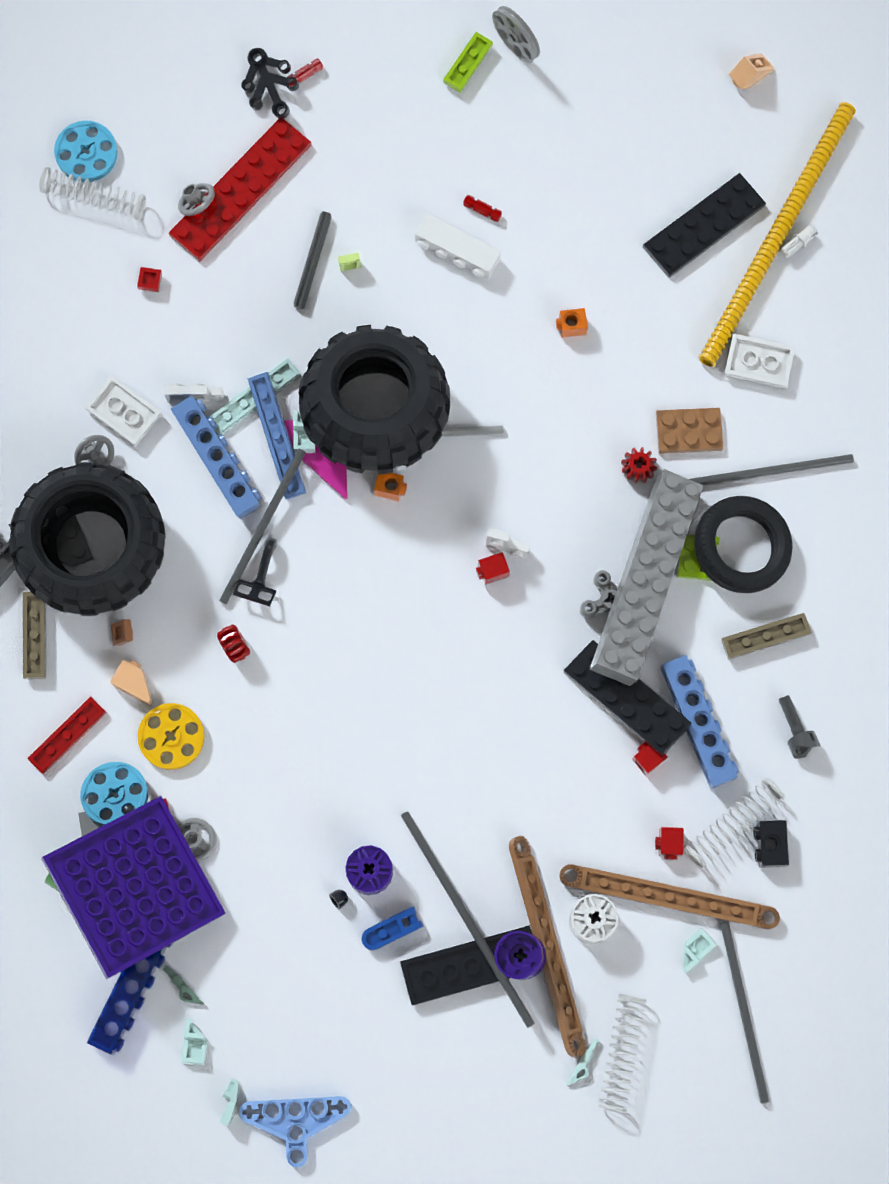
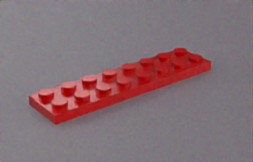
M278 119L213 186L215 195L211 204L196 215L184 216L168 233L169 236L200 262L312 146V142L286 120ZM202 203L195 205L192 209L198 207Z

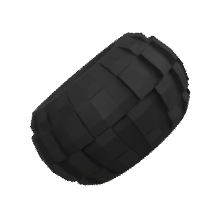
M371 324L356 326V331L346 334L342 331L331 337L328 341V346L322 350L319 348L309 361L308 369L302 376L299 385V412L303 428L309 440L320 449L322 455L333 463L339 462L346 465V469L361 474L365 470L378 471V475L393 473V468L402 465L407 468L419 461L422 455L427 450L430 451L441 438L450 413V386L445 376V370L435 354L431 355L428 352L427 345L416 336L407 337L402 334L401 329L388 325L384 329H372ZM379 373L400 380L409 388V393L405 403L396 413L386 418L372 420L359 417L349 411L340 398V390L356 377Z
M80 462L74 466L59 467L47 473L48 476L37 484L33 483L24 493L25 497L13 513L10 523L12 527L9 549L17 574L35 597L51 608L64 613L96 616L99 613L111 610L114 612L127 606L128 602L138 595H142L150 586L163 561L166 536L164 522L158 505L147 488L139 480L126 474L124 470L111 465L104 466L97 465L94 462ZM60 506L67 507L68 510L58 518L56 516V509ZM84 512H101L112 517L121 526L126 539V546L120 558L108 569L94 575L79 576L70 573L62 565L57 554V538L64 524L72 517ZM49 519L48 525L43 527L46 520ZM49 534L48 546L43 541L44 536Z

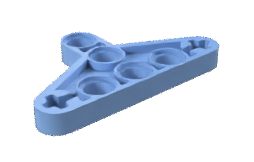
M342 1096L249 1101L241 1105L239 1116L246 1123L286 1140L287 1162L293 1167H301L305 1164L308 1157L307 1138L348 1115L351 1111V1103L346 1097ZM327 1100H332L331 1105H337L339 1100H343V1104H347V1109H344L342 1114L339 1113V1110L334 1109L331 1110L332 1115H327L329 1108ZM316 1101L324 1104L325 1109L321 1115H316L312 1112V1105ZM294 1102L302 1107V1112L298 1116H292L289 1113V1106ZM258 1104H263L262 1115L264 1119H259L260 1114H253L252 1119H248V1116L243 1114V1110H246L248 1105H251L252 1109H260ZM269 1104L278 1106L279 1113L276 1117L272 1118L266 1114V1108ZM294 1126H299L303 1131L302 1137L298 1140H294L290 1136V1129ZM292 1151H302L304 1155L302 1162H292L290 1157Z

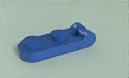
M413 906L366 929L361 937L362 944L368 950H377L421 929L424 925L421 920H418L415 914L417 911ZM408 918L411 925L405 928L401 920Z

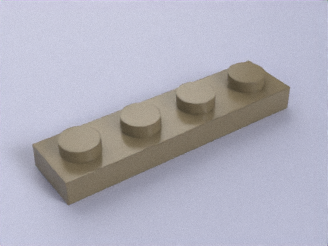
M23 592V679H45L46 603L35 597L31 592Z
M801 613L723 637L721 641L726 656L730 660L810 635L812 632L805 613Z

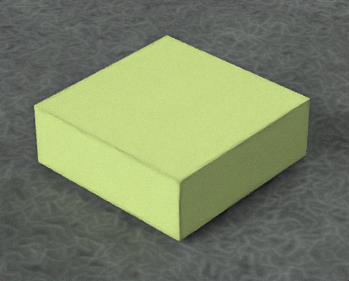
M359 252L338 257L340 271L361 267Z

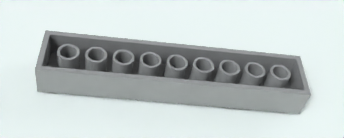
M666 469L656 477L590 670L628 686H631L638 680L704 485Z

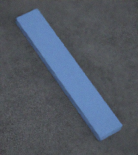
M264 372L247 379L281 483L295 454L268 372ZM299 467L284 494L286 500L307 493Z

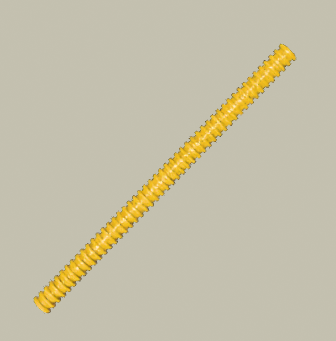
M841 102L839 104V108L836 109V113H834L833 118L827 125V129H825L818 145H816L815 150L803 169L804 171L798 177L795 187L792 188V192H790L789 197L786 199V203L783 204L777 219L774 220V224H772L768 235H766L765 240H763L762 245L759 247L753 262L750 263V267H748L747 272L744 274L738 289L735 290V294H733L732 299L729 301L723 316L720 317L717 327L711 333V338L705 344V349L702 350V354L698 357L704 365L714 367L716 361L719 360V356L722 354V350L725 349V345L728 344V339L731 338V334L734 333V329L738 325L737 323L743 317V312L746 311V307L750 304L749 301L752 300V296L756 293L755 290H758V285L761 284L762 279L765 277L764 274L767 273L771 263H773V258L776 257L777 252L780 250L779 247L782 246V242L788 236V231L794 225L798 217L797 215L803 209V205L807 201L806 199L809 198V194H811L815 183L818 182L824 167H826L836 146H838L839 141L850 124V120L853 119L856 109L850 103Z

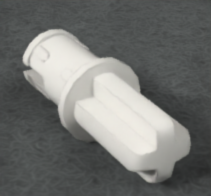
M809 224L799 234H794L793 239L781 248V253L784 257L788 258L799 248H805L806 244L819 234L817 228Z

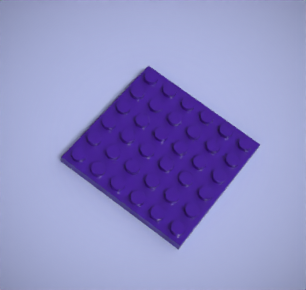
M162 796L41 858L106 980L226 914Z

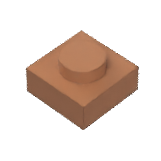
M123 619L110 624L113 646H121L133 641L131 619Z

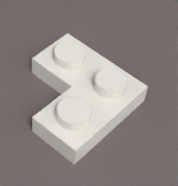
M493 528L488 530L486 546L491 551L498 553L506 551L515 558L528 556L530 544L510 539V533Z

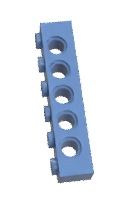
M191 395L172 407L171 411L235 515L242 519L262 506L259 501L262 497L256 488L252 489L248 483L251 481L245 470L241 471L237 466L240 462L234 452L229 453L226 448L229 444L223 434L218 435L215 428L218 426L211 416H206L204 411L207 408L200 398L197 400ZM195 416H200V423L192 425V419ZM210 433L212 435L211 441L203 443V436ZM222 451V459L214 461V454ZM233 469V477L225 479V472ZM239 487H244V495L236 497V490Z
M685 655L662 664L660 670L678 712L692 723V726L686 732L710 789L735 780L738 777L737 773H739L735 761H731L728 755L730 748L727 741H723L720 736L722 730L718 720H714L712 717V705L709 700L704 698L702 693L705 691L701 680H697L694 674L696 672L694 662ZM678 677H687L689 685H681L678 682ZM688 696H694L697 699L698 703L696 706H691L687 703L686 699ZM702 716L706 720V725L698 726L695 722V717ZM704 737H712L714 746H706L704 744ZM720 757L723 761V766H714L712 758Z

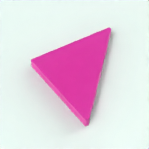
M284 420L294 451L293 420ZM315 445V453H306L302 462L317 473L343 499H348L346 465L339 462L333 463L322 455L320 449Z

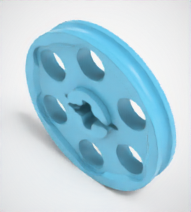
M79 121L67 126L59 134L54 146V155L60 170L65 172L67 177L73 174V180L75 181L80 176L81 182H84L87 178L89 182L102 179L113 169L117 161L118 150L112 133L105 126L93 121ZM89 129H96L98 134L95 137H88L87 131ZM70 133H75L78 136L74 142H69L66 138ZM108 142L112 144V148L109 151H102L101 145ZM82 149H89L90 154H83ZM63 152H70L71 158L63 161L60 159V155ZM96 162H105V168L102 170L95 169ZM77 166L85 167V172L77 175L74 173V169Z
M109 762L96 767L88 774L81 787L80 799L86 815L94 823L103 826L123 816L122 810L125 806L132 805L136 809L148 802V788L144 777L135 767L123 762ZM120 770L128 771L127 778L123 780L117 779L116 774ZM105 775L106 781L103 784L99 785L94 782L96 776ZM135 785L142 787V792L138 795L130 793L131 788ZM112 791L115 793L118 792L119 797H111L110 793ZM97 795L98 801L95 804L90 805L86 802L88 796ZM104 810H110L113 814L110 819L103 820L100 818L101 813Z

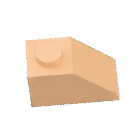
M760 53L743 57L729 73V76L733 79L732 82L737 88L747 89L767 76L775 67Z
M131 659L129 662L122 660L110 681L111 685L151 706L153 701L145 673L140 669L142 665Z

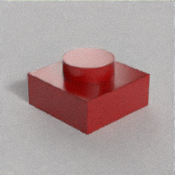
M140 267L137 284L138 290L159 292L162 270Z

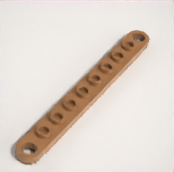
M517 836L510 840L509 851L532 933L541 940L546 949L547 959L543 972L563 1044L569 1056H582L586 1052L585 1049H587L585 1046L586 1042H584L585 1038H583L581 1032L583 1029L535 859L531 855V846L527 838ZM518 843L521 846L522 852L518 851L519 849H517L518 846L516 845H518ZM574 1041L577 1044V1050L575 1049V1047H573L574 1044L572 1043H574Z
M573 864L564 866L559 873L561 883L570 888L762 929L775 928L780 921L779 912L775 908L748 901ZM569 869L574 870L577 874V879L573 882L565 880V871ZM769 911L774 915V922L772 924L763 922L762 916L764 912Z

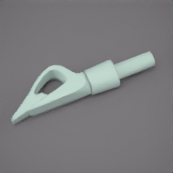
M595 1038L588 1051L586 1050L584 1055H582L579 1064L566 1084L567 1086L588 1077L589 1069L587 1064L594 1056L592 1053L599 1043L598 1039ZM583 1069L585 1074L577 1078V1074Z

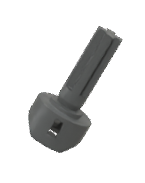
M786 695L778 700L793 734V737L787 741V744L794 759L804 758L813 747L821 745L815 731H805L790 696Z

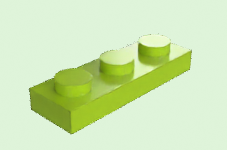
M475 32L444 77L443 83L461 93L493 46V41Z

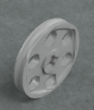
M500 6L498 10L493 12L492 20L497 33L518 58L531 63L540 56V46L534 33L514 10L507 6Z

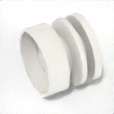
M591 894L582 897L575 903L570 910L568 920L570 929L576 938L585 943L595 944L604 941L613 934L617 928L619 918L617 909L611 900L603 895ZM597 913V918L600 919V922L590 923L591 918L588 916Z

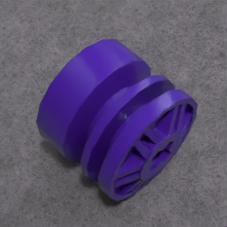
M372 845L361 846L354 850L347 859L345 866L346 877L351 887L358 893L367 896L377 895L384 891L391 883L393 877L392 861L381 848ZM365 865L375 866L372 875L370 873L364 874Z
M513 931L502 936L494 952L495 963L499 970L507 977L516 980H528L539 975L547 959L546 949L541 940L535 935L523 931ZM523 950L527 954V958H524L521 962V959L517 958V954H520Z

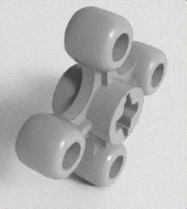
M600 570L594 575L593 581L595 586L601 590V597L596 601L585 600L581 604L580 613L584 618H592L599 611L610 612L612 604L606 601L608 598L614 600L617 591L611 588V576L607 571ZM599 577L605 578L606 581H600ZM585 607H590L592 611H586Z

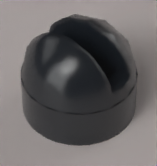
M338 889L329 894L330 900L337 909L342 908L348 902V896L344 890Z

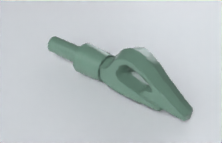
M167 965L163 968L164 972L172 979L171 982L180 989L179 997L183 1002L205 1004L187 986L179 974L175 975ZM184 993L191 995L192 1000L184 998Z

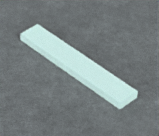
M289 358L268 372L275 394H278L301 376V373ZM250 386L211 415L218 426L215 428L218 435L226 433L257 409ZM210 433L205 434L202 439L203 443L210 442L212 435Z

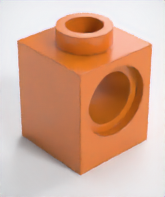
M585 308L560 311L559 318H556V329L561 331V338L587 334L588 325ZM573 320L576 322V325L569 326L566 324V321Z
M395 473L377 475L374 495L399 501L401 495L405 496L407 483H404V476ZM393 482L397 487L394 490H388L385 487L386 484Z

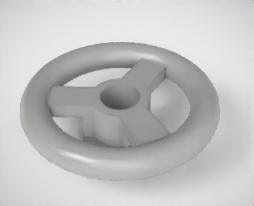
M208 183L186 186L178 203L179 212L185 216H193L205 210L214 199L215 190L213 186ZM200 190H208V196H202ZM202 203L198 207L191 209L194 205Z
M88 436L79 443L75 450V464L77 465V463L83 460L90 459L98 465L108 466L114 457V445L106 436ZM104 443L108 448V455L105 461L100 457V450Z
M186 819L180 822L178 827L182 831V829L190 825V830L184 834V838L190 848L200 847L205 850L203 853L195 855L197 862L202 861L214 850L216 844L215 832L212 826L203 819ZM197 825L202 826L207 831L209 844L202 841L201 834L197 831ZM191 836L197 837L195 843H190Z

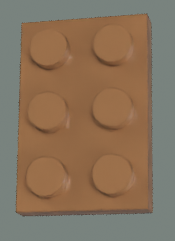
M720 407L656 410L659 454L723 450Z

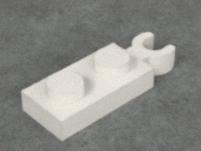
M173 383L170 386H164V395L167 401H183L191 395L197 400L200 398L202 401H209V399L222 400L224 399L223 387L208 388L201 383H193L191 386Z

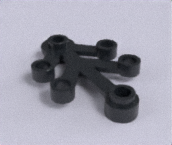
M253 48L248 53L247 60L250 67L246 78L241 83L242 89L246 93L253 92L255 89L253 80L258 70L261 76L254 95L249 100V105L253 110H260L263 106L261 99L265 88H267L274 103L272 113L278 119H285L290 113V108L281 100L274 83L286 86L290 91H296L299 88V82L294 77L287 78L268 72L266 65L278 68L282 74L289 73L291 65L287 60H277L268 57L262 48ZM261 56V59L256 62L255 59ZM287 64L285 69H281L282 65ZM291 82H295L293 87H289ZM251 83V86L246 89V84ZM255 101H259L257 106H253ZM281 109H285L284 113L279 114Z

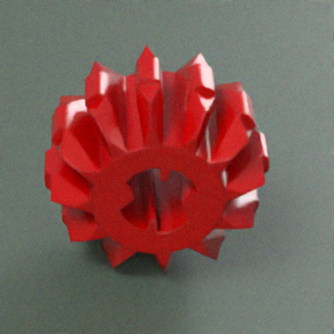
M641 447L639 452H637L636 448H632L631 453H625L624 457L626 459L621 461V465L625 466L621 470L622 473H628L627 480L634 477L635 484L638 483L639 478L643 483H646L647 477L652 479L654 477L653 472L657 471V466L654 465L657 459L655 457L650 458L651 451H648L646 454L643 453L644 447ZM637 462L642 463L641 469L637 468Z
M236 625L226 626L217 633V639L231 662L242 661L246 656L250 655V648Z

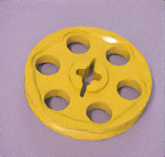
M166 703L153 708L144 716L139 725L137 739L142 754L151 764L165 770H176L186 767L198 757L204 745L205 733L200 719L191 709L177 703ZM174 709L181 711V718L177 721L169 718L170 712ZM152 717L160 718L161 723L158 728L153 729L149 727L148 722ZM190 723L198 725V731L193 735L186 732V726ZM176 731V740L166 741L168 739L166 734ZM149 738L156 740V747L153 750H147L144 747L145 741ZM187 744L194 747L193 754L191 756H184L182 754L183 746ZM165 752H170L173 755V760L169 764H164L161 761V756Z

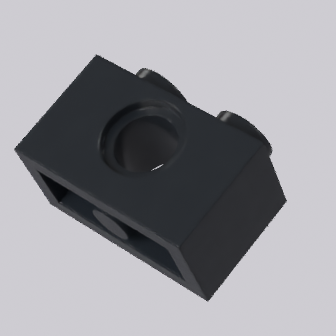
M759 821L756 823L757 827L753 828L754 840L758 842V849H755L754 853L755 862H759V868L787 867L789 865L787 821ZM770 838L775 841L776 847L774 850L766 847V839Z

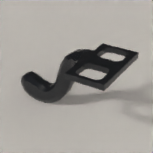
M270 538L268 540L256 579L252 582L239 579L233 592L234 596L271 606L277 590L265 587V579L272 554L277 547V539ZM240 585L252 588L249 594H244L237 590ZM261 591L272 594L269 601L260 599L258 596Z

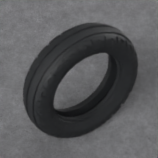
M750 496L728 497L712 505L701 517L694 538L696 557L704 573L718 586L736 593H755L769 588L784 575L792 557V537L784 518L767 502ZM732 517H746L756 521L764 528L771 542V555L763 569L749 573L740 572L729 567L721 559L716 548L715 537L717 529L723 521Z

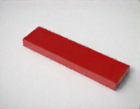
M90 696L27 759L44 775L107 712Z

